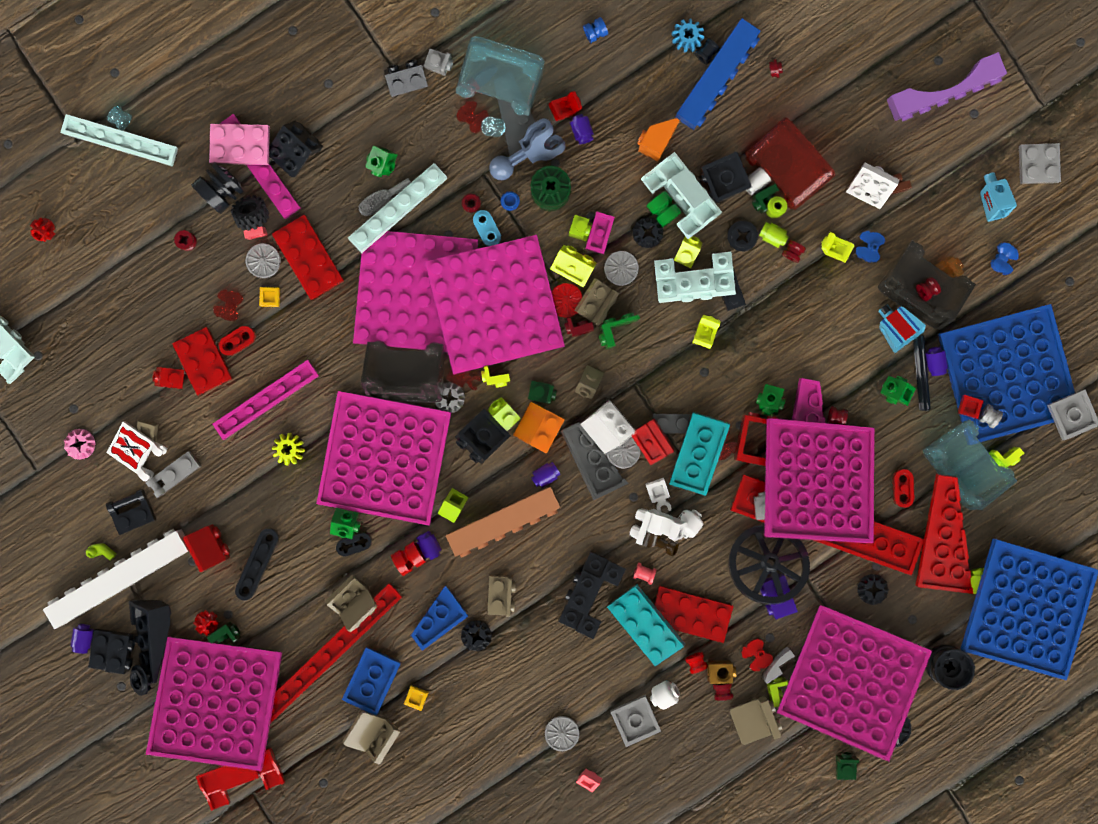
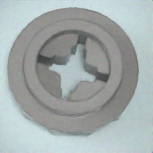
M444 383L437 388L434 400L439 410L454 413L463 406L465 395L462 388L457 384ZM451 389L452 396L458 399L451 400L449 406H447V400L441 396L448 395Z

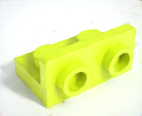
M563 245L550 270L584 287L597 263L591 256L582 255L574 247Z

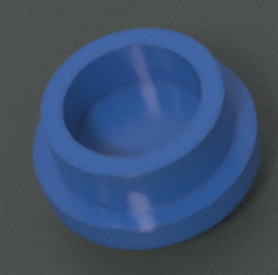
M509 191L502 195L501 205L505 210L513 211L518 208L520 199L516 193Z

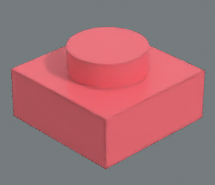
M258 225L255 230L251 228V231L244 230V236L248 240L268 236L266 228Z
M585 769L578 777L576 783L593 792L600 785L602 778L595 772Z

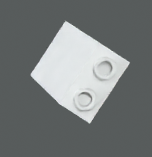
M610 400L580 424L604 454L621 445L635 433V430Z

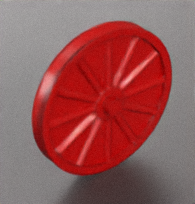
M563 283L557 285L551 291L557 315L564 318L575 316L578 313L574 310L583 297L582 292L573 284Z

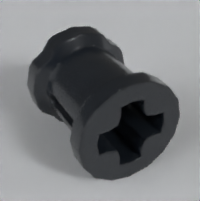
M708 38L706 44L700 50H697L695 55L702 63L707 65L709 59L714 53H718L720 48L712 39Z

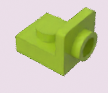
M778 676L767 684L769 698L775 708L780 706V700L783 698L781 688L778 689V687L788 685V680L782 678V676Z

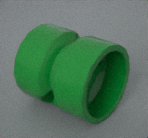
M667 191L662 192L646 206L652 215H657L656 220L662 227L669 224L682 213L677 204L671 203L672 198Z

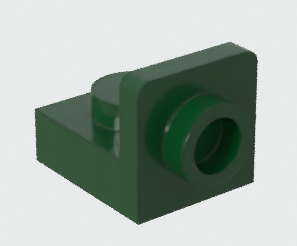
M776 184L752 197L754 200L752 204L757 212L760 211L762 214L768 210L763 200L768 202L773 197H776L775 193L779 191Z
M531 381L528 399L550 404L551 400L555 401L557 390L553 389L554 385Z
M229 622L208 636L207 639L211 644L216 640L220 643L229 635L231 640L235 642L241 638L239 635L240 630L235 624L232 625Z
M842 752V755H836L837 780H856L859 759L853 753Z

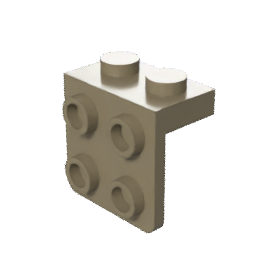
M351 575L325 600L326 605L340 615L349 632L358 628L377 608V603L368 587L354 575Z
M765 696L730 709L738 736L744 745L770 735L774 740L781 737L780 731L782 726L779 719L775 720L773 715L776 712L773 702L768 701Z
M361 711L342 742L347 747L366 752L374 763L381 764L400 731L391 720Z

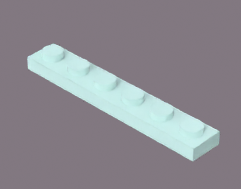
M67 114L65 115L60 132L169 166H173L178 148Z
M433 163L348 237L349 241L362 254L446 181L447 176Z

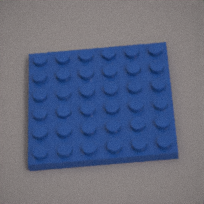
M1051 304L938 334L941 348L946 352L947 370L958 409L962 396L967 395L984 400L981 411L986 405L990 404L993 406V409L1003 412V416L995 428L989 427L986 422L982 423L978 419L959 414L968 445L1054 423L1047 405L1075 393Z
M992 539L960 650L1067 680L1098 576V569Z

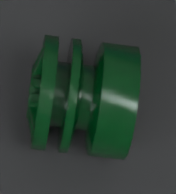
M545 166L537 170L530 184L531 196L535 205L546 211H557L564 207L569 201L571 194V182L567 173L556 166ZM547 184H554V191L551 189L547 190Z

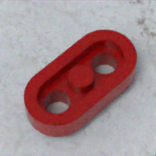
M247 326L239 327L220 340L219 350L224 355H235L255 341V331ZM245 333L249 334V338L247 340L243 338V335ZM228 343L233 344V348L231 350L227 348Z
M899 469L893 475V500L897 506L902 508L910 507L914 502V477L909 470ZM901 475L905 477L903 482L899 480ZM902 494L906 497L904 501L900 500Z

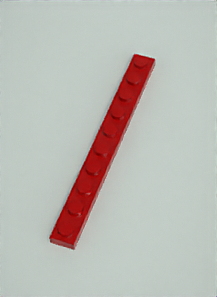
M391 583L374 597L377 608L358 628L349 632L344 626L275 692L270 724L403 597Z

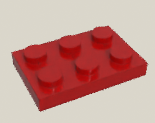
M208 327L172 343L196 395L199 396L233 379Z

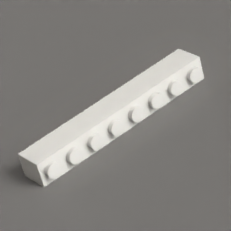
M172 529L163 534L165 538L160 541L155 539L147 544L148 548L143 551L140 548L130 554L131 558L127 560L122 558L115 562L114 568L110 570L105 568L98 572L99 577L93 580L90 577L81 582L82 587L78 589L73 587L64 592L65 597L61 599L56 597L49 601V606L44 608L43 611L53 628L56 629L189 552L183 540L185 535L182 529L177 531Z

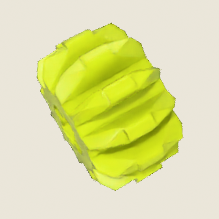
M288 433L287 437L281 434V441L279 439L274 440L278 446H272V450H277L273 457L280 456L278 463L284 461L285 465H289L291 460L293 464H297L296 458H303L299 452H305L304 448L299 447L304 442L300 441L297 443L298 435L292 439V433ZM287 446H292V449L290 450L291 454H289V452H285Z

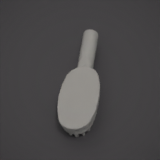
M407 178L389 190L383 189L374 192L360 203L359 212L364 216L376 214L392 200V196L401 192L411 181Z

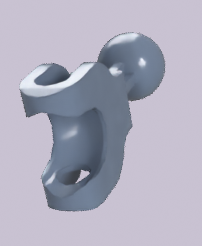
M540 119L528 127L524 138L519 141L522 147L521 150L510 157L497 156L492 159L489 165L490 174L497 180H506L512 175L514 166L526 158H529L532 163L539 160H552L565 150V142L558 135L551 136L553 134V125L548 119Z

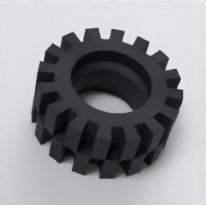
M248 195L246 199L242 197L240 202L237 200L235 202L236 205H232L231 213L237 227L242 230L247 229V231H251V228L255 230L257 229L256 226L262 227V222L266 223L267 219H269L266 204L259 196L253 195L251 198Z

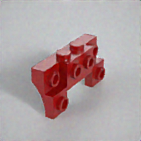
M272 747L267 748L265 751L263 769L261 771L219 765L217 768L196 776L199 788L205 795L211 811L231 803L227 793L228 789L261 777L266 790L285 783Z

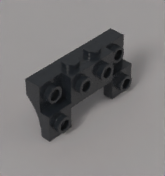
M590 551L581 572L577 571L575 574L573 589H569L565 596L567 602L558 622L594 639L602 621L588 613L603 581L605 580L618 586L626 568Z

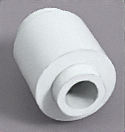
M759 167L748 176L753 188L746 191L750 195L759 193L771 183V173L766 168L762 169Z

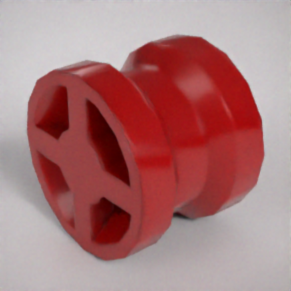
M697 652L685 658L686 663L690 665L689 670L691 674L708 668L707 662L703 660V652Z

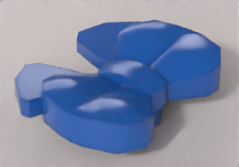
M868 230L859 236L868 245L867 247H857L855 249L856 255L867 262H877L880 259L878 249L879 246L885 243V238L880 233H870Z
M1000 243L997 246L998 254L990 263L994 271L1008 275L1011 274L1013 268L1007 261L1008 259L1017 260L1019 253L1011 244Z

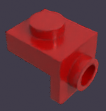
M575 91L548 104L556 121L574 116L582 109L580 98Z
M157 367L156 371L153 372L152 379L155 382V386L182 389L184 370Z

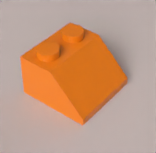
M675 118L652 125L648 131L643 130L637 143L640 145L638 151L658 162L680 120Z
M530 402L513 436L547 454L565 419Z

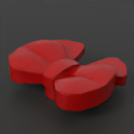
M759 638L751 640L741 651L743 658L753 655L756 658L749 665V668L753 671H761L760 668H766L773 662V656L765 653L763 650L764 643Z

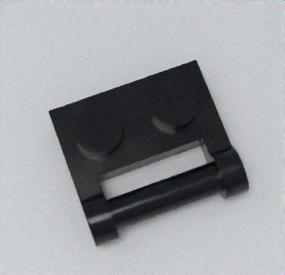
M143 489L137 490L135 494L116 502L106 503L107 511L110 513L119 535L156 520ZM138 500L142 504L121 514L117 510Z

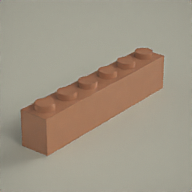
M551 486L448 533L446 538L455 557L460 555L462 558L471 553L470 550L475 547L479 550L488 546V541L492 539L499 541L506 537L505 533L512 531L516 533L524 529L522 525L527 523L533 525L541 521L540 517L546 514L548 517L557 514V509L560 508V505Z

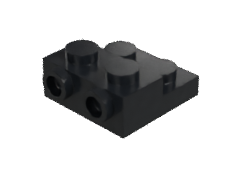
M738 151L701 167L703 170L700 173L704 183H708L710 187L708 194L716 203L723 202L743 191L753 188Z
M483 409L455 438L457 439L456 444L461 449L466 448L471 453L469 455L471 460L482 465L511 435Z
M94 629L88 668L117 674L129 672L133 664L131 651L135 647L134 634Z

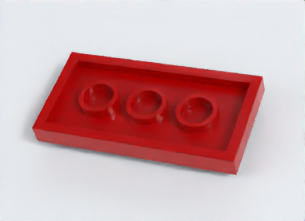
M306 215L299 217L272 233L310 300L317 298L344 282Z
M660 585L654 602L655 607L674 630L724 643L733 605Z

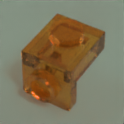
M948 256L933 266L942 282L964 274L962 262L959 258L955 259L952 256Z

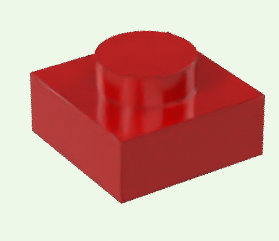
M963 395L957 413L978 419L984 400Z

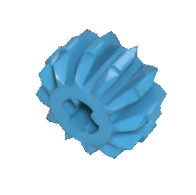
M683 19L681 20V25H675V30L672 31V36L675 38L672 42L673 44L679 43L677 50L684 47L683 51L686 53L688 48L692 52L695 51V46L700 48V41L704 40V36L701 34L704 29L698 28L699 22L692 24V19H689L688 23H686ZM685 33H686V35H687L688 33H690V34H691V38H690V36H689V38H685Z

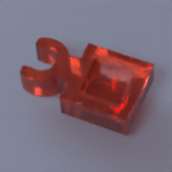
M451 368L446 377V380L461 387H464L465 383H467L472 390L478 389L472 385L473 380L482 381L478 376H469L471 370L453 374Z

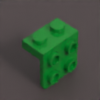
M634 313L623 315L622 319L618 321L615 318L605 320L600 327L599 341L601 347L605 346L607 350L616 346L611 328L636 322L640 319L639 315L635 316Z

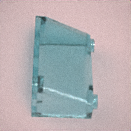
M471 37L457 83L456 94L464 98L474 96L475 92L510 102L516 114L529 116L542 80L544 59L539 55L482 37Z
M970 419L965 420L923 449V453L938 474L958 477L960 502L968 510H983L1014 485L1017 480L1014 477V472L1009 467L1005 468L997 465L977 439L979 427Z

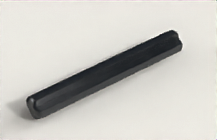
M919 335L913 340L919 410L928 411L931 409L925 354V337Z

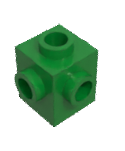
M373 146L367 156L365 167L372 170L371 174L377 177H382V175L390 176L395 168L398 154L381 146Z
M888 376L880 393L887 397L886 401L896 405L898 402L908 406L916 388L907 382L908 380L903 377L897 376L894 378Z
M765 384L764 391L759 393L756 404H759V411H762V414L767 416H778L779 410L783 411L786 399H783L784 389Z
M336 508L331 520L330 534L353 539L354 533H358L360 529L359 513Z

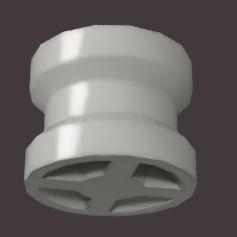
M988 404L981 411L978 420L982 423H988V426L991 428H995L1000 422L1003 412L993 409V406Z

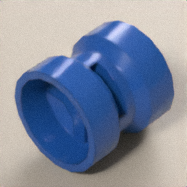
M601 17L595 19L592 24L587 23L583 25L584 32L590 43L597 41V38L600 36L605 37L608 35L607 27Z

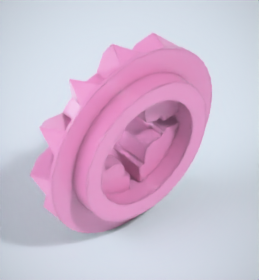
M74 429L68 433L64 440V449L74 459H85L95 449L93 435L84 429ZM77 439L86 442L81 445V449L73 447L77 443Z

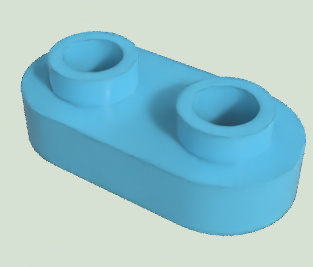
M485 210L476 212L473 222L483 243L486 246L499 244L501 234L491 214ZM482 216L486 218L484 223L479 222V218ZM491 233L495 235L493 240L488 239V235Z

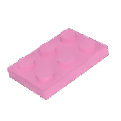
M210 124L209 162L211 164L216 162L217 164L269 165L270 126Z

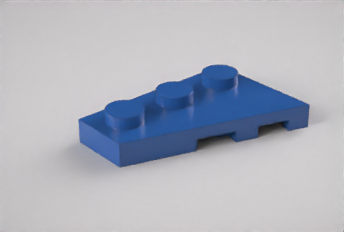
M445 585L411 634V637L422 651L469 616L447 585Z

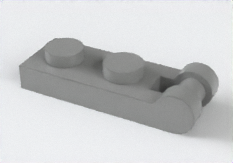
M188 451L149 479L146 484L149 488L153 489L155 497L159 498L200 468L201 465L191 451ZM161 479L165 484L162 488L157 483Z

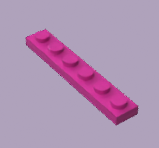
M232 114L219 124L241 123L237 119V117L234 114ZM270 164L247 165L284 219H287L301 209Z
M307 360L212 425L222 440H225L319 377V374L311 362Z

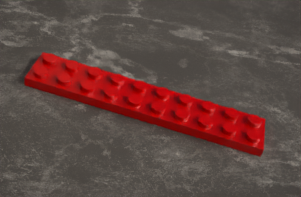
M742 475L730 511L756 520L754 497L759 496L760 492H765L766 482ZM874 522V543L814 541L912 576L924 539Z

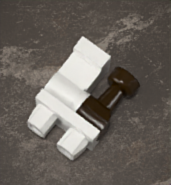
M638 509L635 519L642 521L641 527L633 525L630 535L637 539V544H643L648 548L657 546L666 549V554L674 557L679 549V542L677 540L682 539L687 522L659 512L656 509ZM662 534L668 536L671 541L668 542L661 538Z

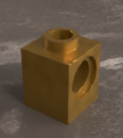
M730 660L707 661V675L710 684L733 683V678H736V666H733ZM720 668L727 669L724 676L717 675Z

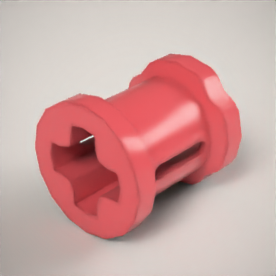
M638 562L633 579L639 578L651 585L657 569L647 568Z

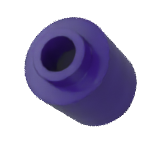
M583 114L573 117L570 125L575 140L578 141L579 145L594 140V133L588 116L584 117Z
M941 347L929 348V352L925 354L928 371L931 372V376L946 374L948 364L945 350L941 349Z
M551 462L533 471L534 476L531 479L536 487L541 486L543 489L558 479L557 477L561 474L554 463Z
M430 530L416 537L417 545L425 559L433 560L440 556L439 551L442 548Z
M78 624V627L73 628L70 645L72 652L88 653L93 635V629L90 628V625Z

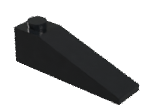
M160 600L129 601L131 625H135L138 636L134 638L141 649V653H139L140 664L145 669H148L150 681L156 683L170 627L171 608Z

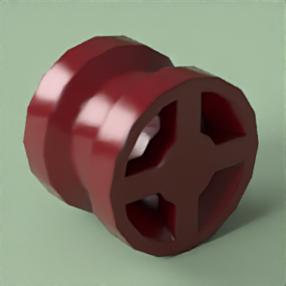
M181 230L176 233L174 243L184 251H191L196 247L197 239L194 234Z
M789 240L787 243L788 247L782 252V256L792 262L799 263L800 255L805 252L806 248L797 242Z
M933 277L927 278L925 283H919L916 286L917 293L924 301H929L933 295L941 293L940 285Z
M832 406L829 410L827 424L845 425L848 410H839Z
M732 683L713 684V689L716 692L714 699L717 701L733 699V693L730 689Z

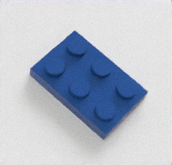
M366 647L342 700L377 715L401 662L370 647Z

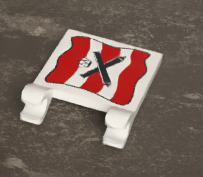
M123 421L107 453L137 473L143 481H147L154 476V472L143 467L151 451L156 456L164 455L167 452V447L153 441L132 425Z

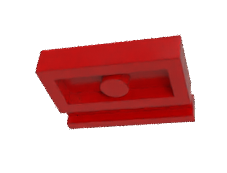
M655 418L635 429V433L632 435L650 465L675 451Z

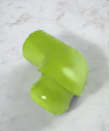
M104 543L93 544L86 550V556L89 558L103 555L111 561L117 555L116 552Z

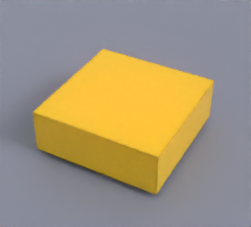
M260 287L259 306L280 307V288Z
M411 685L404 704L422 711L429 692Z

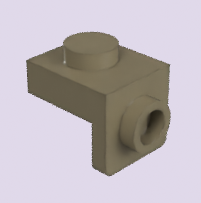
M587 365L575 392L582 397L592 399L604 373Z

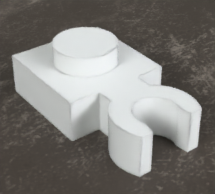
M664 478L647 483L646 487L652 503L658 502L656 509L661 512V506L666 505L668 510L671 511L670 503L665 500L670 495Z

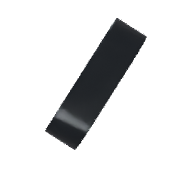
M363 532L354 535L353 539L344 538L337 543L336 551L340 556H349L364 551L372 545V537L370 534ZM360 536L368 539L366 546L363 544L356 545L355 542L361 540ZM343 542H345L346 545L351 543L353 545V547H350L348 549L347 553L345 552V550L340 549V547L343 546Z

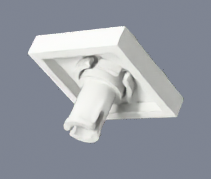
M864 163L848 186L846 193L881 209L897 187L899 179L885 173L881 167H873Z

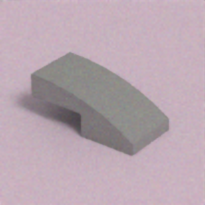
M788 647L780 651L773 658V662L765 669L762 678L766 684L783 674L779 666L794 657V654Z

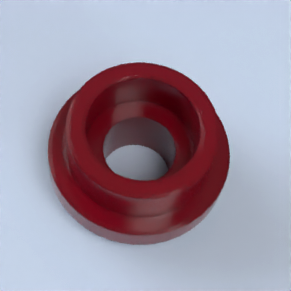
M774 59V61L769 62L771 76L780 78V74L783 73L782 64L777 62V59Z
M470 193L463 197L462 207L466 212L474 213L479 210L481 201L476 194ZM470 200L475 202L473 207L468 206Z

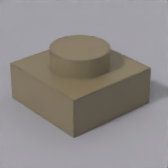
M143 420L137 421V430L156 442L159 424Z

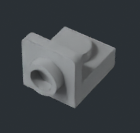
M429 49L423 67L446 76L447 71H451L454 60H451V53L447 52L444 54Z
M760 492L759 496L754 497L756 520L765 519V492Z

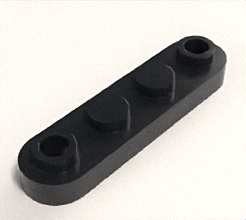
M267 528L259 534L235 588V594L240 600L251 599L257 591L279 542V534L273 528ZM268 534H271L273 536L272 541H269L267 539ZM248 587L249 593H245L243 588Z

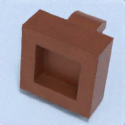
M901 173L893 175V177L899 179V183L891 195L912 188L910 180L903 182Z

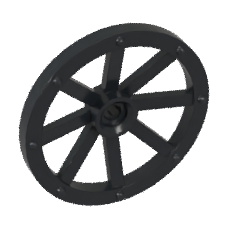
M765 524L757 525L744 531L732 545L728 559L731 579L737 589L752 601L765 605H777L787 602L804 588L810 573L808 552L800 539L786 538L795 546L798 552L778 557V552L785 538H778L773 551L770 552L761 534L765 532ZM755 535L764 555L740 545L747 538ZM737 552L760 561V563L737 570ZM801 558V576L780 563ZM772 560L773 566L767 563V561ZM761 569L763 572L752 591L743 583L740 576ZM777 570L798 582L786 594L783 593ZM768 574L772 576L777 593L776 597L758 594Z

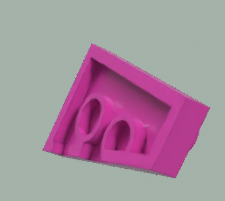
M799 378L792 420L825 423V417H823L822 412L823 402L820 382Z

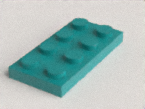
M696 412L692 413L669 485L701 495H707L730 427L729 422Z
M638 584L607 606L654 666H657L685 646V642Z

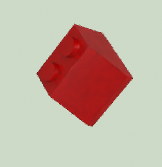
M213 524L183 537L200 572L230 558V550L225 543L223 544L220 539L221 532Z

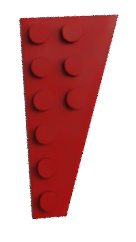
M936 474L916 586L973 594L970 578H972L971 571L968 565L969 556L966 535L962 522L963 513L960 507L961 499L958 477Z

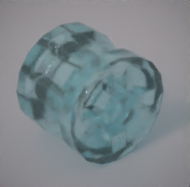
M120 106L112 108L107 116V121L111 124L114 123L119 130L125 129L132 119V115L128 112H123Z
M490 116L482 121L481 130L487 136L500 137L505 131V124L503 120Z

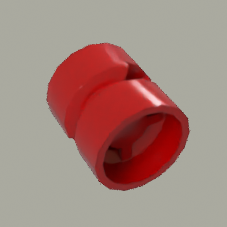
M415 541L406 545L404 551L400 549L391 555L394 565L402 576L413 571L414 566L418 568L427 562Z

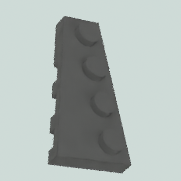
M510 72L493 81L508 150L511 156L522 149L519 141L524 138L526 130L535 123V120Z
M579 422L561 430L593 500L628 484L618 473L616 467L605 457L606 455L596 446L594 440Z

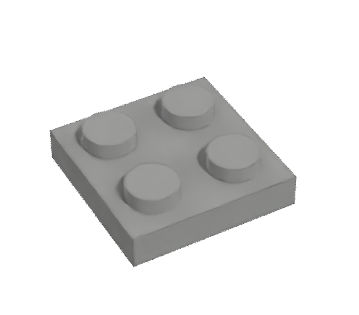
M1060 143L1023 144L1019 146L1020 184L1061 182Z
M1086 390L1078 391L1047 405L1062 440H1067L1098 427V418Z
M645 695L610 710L626 747L661 732Z

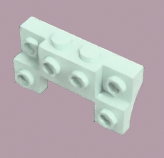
M675 152L641 178L652 194L664 187L686 214V217L676 225L687 239L698 233L722 213L708 195L706 189L700 185L695 175L689 171Z
M732 253L712 254L713 268L677 273H675L674 259L654 261L659 303L673 301L691 302L693 299L699 298L709 300L712 297L736 294Z
M0 316V358L4 359L0 364V374L7 380L8 384H11L25 371L23 368L35 356L24 346L25 343L21 340L22 336L16 330H11L8 326V321Z

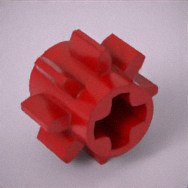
M40 217L30 224L32 227L30 230L31 235L38 241L46 242L47 239L51 240L55 235L53 232L55 226L47 218L42 219Z
M207 610L199 613L195 618V622H193L197 626L195 630L200 634L204 633L206 636L213 633L219 624L216 620L217 615L213 612L209 613Z

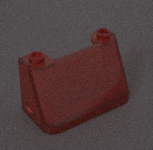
M786 117L779 121L745 153L747 156L746 160L752 166H761L785 193L784 197L787 207L793 208L795 211L836 175L827 161Z

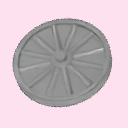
M261 243L254 245L246 255L247 269L256 277H271L280 267V255L269 244Z
M626 251L612 253L604 265L607 279L619 286L628 285L634 281L639 270L636 258Z
M631 436L621 445L607 452L606 456L615 467L629 468L638 461L640 448Z
M558 716L547 724L545 739L554 750L567 751L578 742L579 728L571 718Z

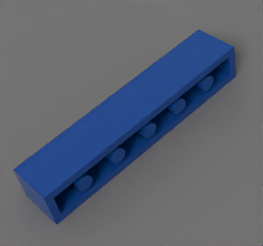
M741 18L677 112L675 118L692 130L696 126H702L706 120L704 115L707 110L712 111L717 103L715 99L718 94L722 96L727 89L726 82L728 79H734L739 71L736 69L739 63H745L750 55L747 53L750 47L755 48L760 38L758 35L761 32L759 29Z

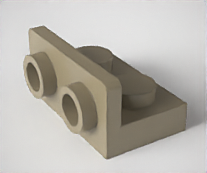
M594 278L574 311L588 321L600 325L606 319L610 307L616 303L619 293Z
M489 576L488 615H506V617H510L511 612H515V601H512L511 598L512 593L516 591V581H512V576Z

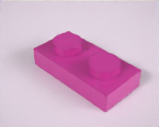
M596 211L586 250L604 255L615 217Z

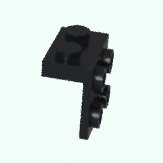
M295 120L282 126L269 147V157L288 175L295 177L308 158L320 152L323 145L319 143L315 136L307 132L301 123Z

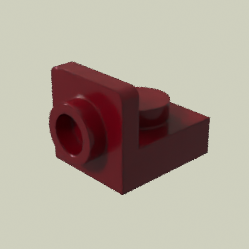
M570 317L566 319L567 323H564L567 334H571L572 338L594 331L593 323H588L587 320L576 323L577 327H573Z

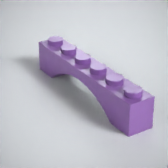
M998 52L979 60L964 81L952 88L937 92H923L909 88L891 95L887 102L894 120L902 119V121H906L912 118L914 113L919 112L923 114L930 111L931 106L936 104L938 107L949 103V99L954 97L955 100L963 98L967 95L966 92L971 90L973 93L984 89V85L988 83L991 86L1002 81L1001 78L1007 72Z

